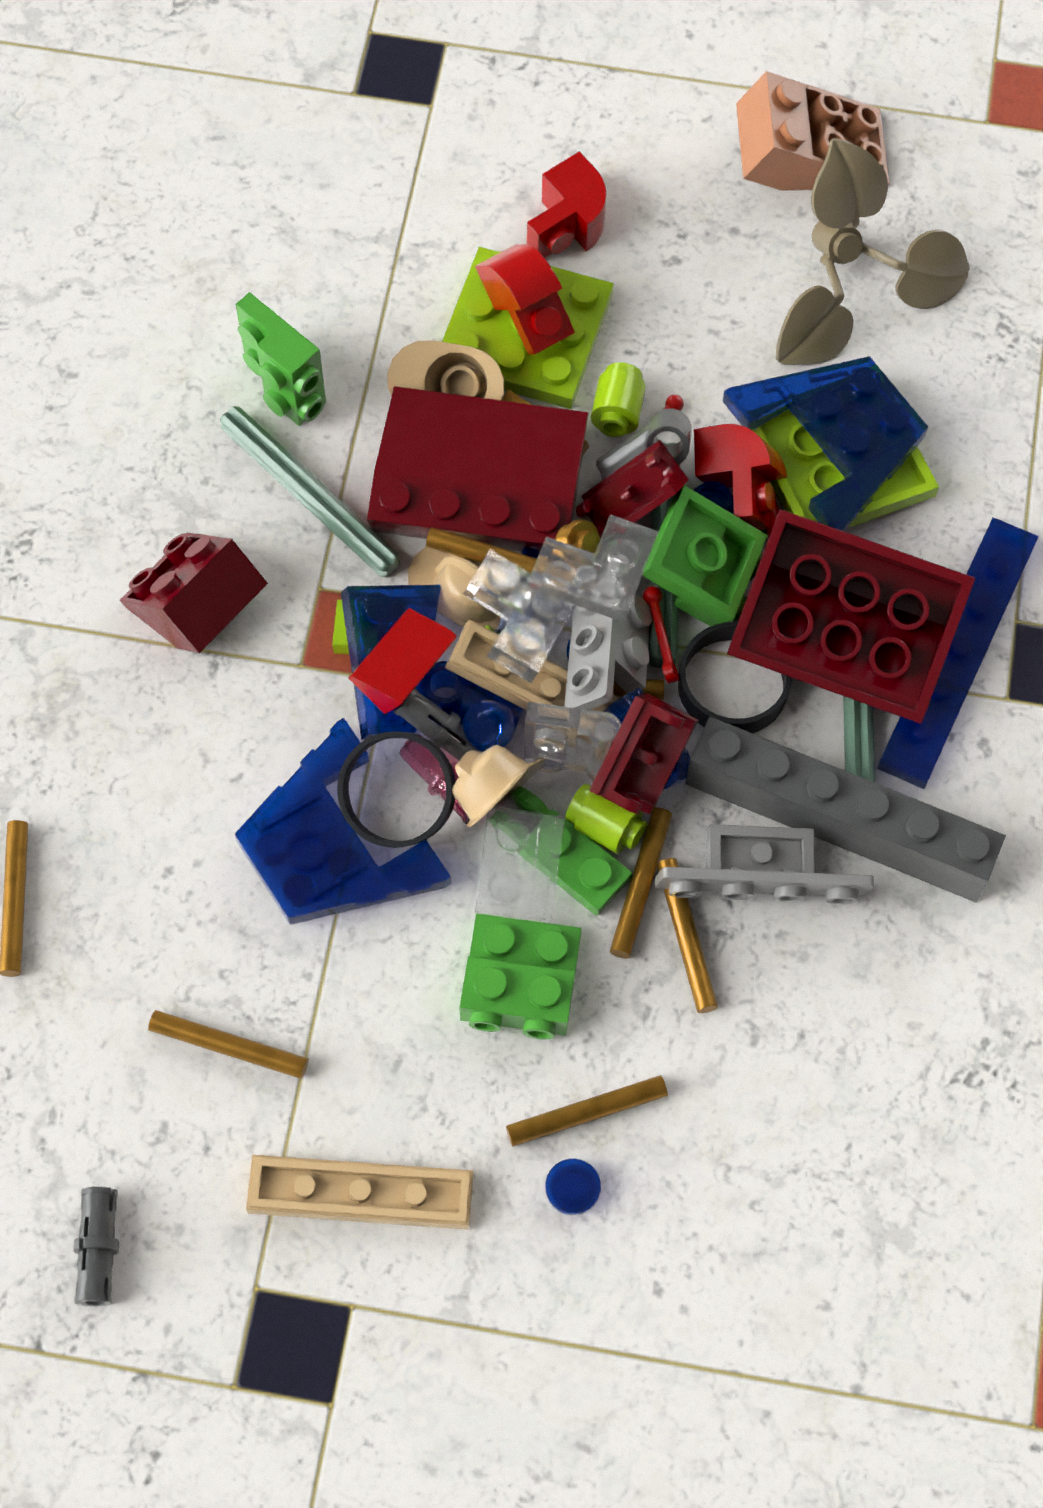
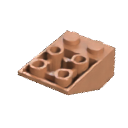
M768 71L736 103L743 179L781 191L812 190L815 179L825 161L830 140L840 139L853 143L870 153L883 167L889 185L879 108Z

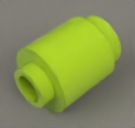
M616 362L608 365L605 372L599 376L591 412V422L604 435L616 438L633 433L638 428L646 390L643 374L639 368L629 363Z
M584 783L572 798L565 819L574 824L575 830L616 854H620L626 847L633 850L641 840L647 827V822L642 820L643 812L640 811L639 814L630 812L606 798L590 792L591 785Z

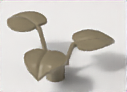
M830 140L825 161L815 179L811 196L812 210L815 217L819 220L812 231V243L816 249L824 254L820 258V263L826 267L834 295L826 287L814 286L807 289L794 301L785 317L777 341L776 360L783 365L819 364L836 357L847 345L852 334L853 316L846 307L840 305L844 299V292L834 265L835 262L846 264L856 260L861 253H864L894 269L903 271L896 283V295L905 304L918 309L933 308L950 300L962 288L968 278L970 266L963 245L949 232L930 230L919 235L907 249L906 262L899 261L863 242L860 232L855 229L859 226V217H870L881 210L887 197L888 179L881 164L870 153L844 140Z

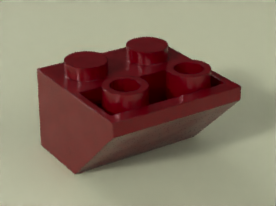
M187 532L176 536L165 546L163 550L165 555L152 568H146L134 576L129 583L130 590L119 601L125 608L176 648L200 654L268 583L233 539Z

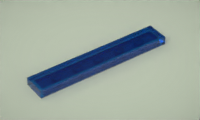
M992 518L966 574L975 577V581L922 724L900 717L877 769L925 789L1039 536L997 518Z

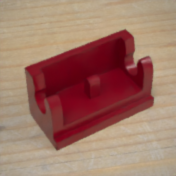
M659 439L581 496L583 501L576 507V514L579 518L587 515L592 520L598 530L602 546L675 495L689 479Z
M648 693L636 696L589 791L635 814H639L640 811L651 814L699 720Z

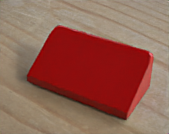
M408 608L348 679L386 714L405 701L457 638V635L443 625Z

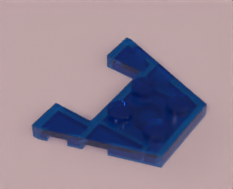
M870 356L730 387L724 391L722 402L738 422L750 430H754L787 410L794 414L845 477L842 481L811 498L808 510L819 523L844 532L847 531L849 524L858 513H862L870 504L874 494L887 479L890 480L921 443L928 430L927 424Z
M345 718L340 719L329 730L330 735L316 750L311 749L300 761L299 769L282 787L278 786L234 834L236 842L290 925L443 889L452 884L450 874L426 839L385 864L378 866L356 832L345 820L340 808L326 789V786L338 780L341 767L347 756L361 743ZM367 751L359 757L352 771L369 762Z

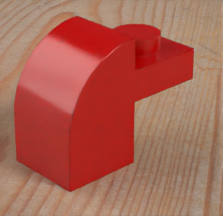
M579 151L542 174L541 202L548 210L527 222V244L534 247L544 258L551 254L563 252L573 240H576L587 252L598 242L604 229L606 207L605 182L598 170Z
M528 244L514 245L475 266L494 309L509 311L528 354L535 355L575 333L557 291L562 289V286L549 263L534 247Z
M721 424L694 429L695 477L713 490L733 487L734 515L758 530L770 529V512L775 509V494L769 481L787 478L784 462L778 452L755 432L741 425Z

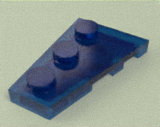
M441 585L347 586L341 592L352 673L408 608L435 621ZM426 675L415 687L422 695ZM354 685L361 740L384 732L416 733L417 729L401 716L394 714V709L384 714Z

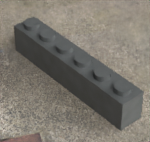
M710 716L689 761L685 784L791 828L814 829V837L976 903L989 881L1006 837L1002 833Z

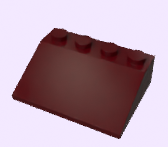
M394 386L374 470L367 521L370 527L379 533L427 539L429 530L433 527L510 551L557 557L555 553L557 533L561 527L573 522L588 412Z
M779 509L727 654L922 724L975 577Z

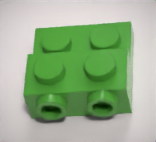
M247 293L235 304L239 322L238 332L242 338L244 350L243 359L256 375L262 377L263 399L276 415L280 417L286 415L298 426L303 422H310L320 414L326 403L320 349L252 293Z
M684 485L671 501L640 575L676 595L677 599L674 606L708 626L729 621L735 622L741 616L747 599L744 593L749 581L756 575L763 556L761 551L768 535Z
M476 913L459 1007L460 1020L468 1021L470 1027L486 1032L500 1031L501 1026L523 1029L524 1035L535 1039L549 1040L553 1039L555 1034L566 1036L582 928Z

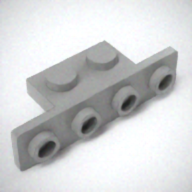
M618 539L601 546L600 554L591 568L586 571H577L564 710L571 716L610 702L613 697L614 681L628 694L646 687L647 664L649 663V630L652 623V614L647 602L643 598L637 597L622 582L625 546Z
M710 824L706 829V869L664 867L655 877V888L669 889V895L677 898L701 896V891H722V898L729 900L751 899L754 897V893H774V900L781 902L806 900V895H825L826 902L851 904L858 902V897L863 896L874 887L872 875L815 873L814 829Z

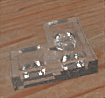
M610 514L595 554L546 537L530 575L527 588L625 623L655 544L658 531Z
M492 549L487 553L463 593L507 621L487 657L530 683L539 673L578 603Z

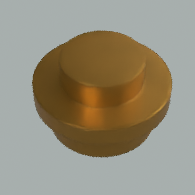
M575 520L570 524L564 525L558 531L555 539V553L559 561L566 564L568 568L586 571L593 566L600 554L601 540L598 530L592 522Z

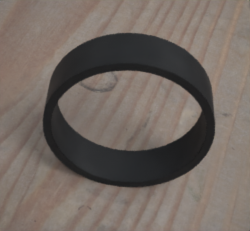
M725 622L710 626L698 633L684 650L678 674L680 700L687 713L699 720L698 724L702 727H705L710 716L752 734L772 724L781 714L787 702L792 677L781 674L783 692L776 703L761 714L748 718H727L709 711L691 693L687 684L685 670L694 655L704 647L715 642L732 640L738 622Z
M384 732L365 739L347 756L341 767L337 784L339 806L349 826L365 840L383 847H407L429 839L445 825L452 813L456 800L452 791L456 779L448 758L430 740L409 732ZM390 738L409 739L428 749L439 762L446 781L445 804L436 822L420 836L405 841L385 839L369 831L355 815L349 797L350 776L359 757L372 745Z

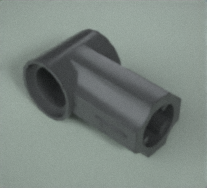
M676 409L658 411L651 418L647 426L597 459L596 466L602 476V480L657 442V435L664 431L673 432L681 439L673 445L664 444L678 465H680L687 458L690 450L692 424L689 418L682 411Z

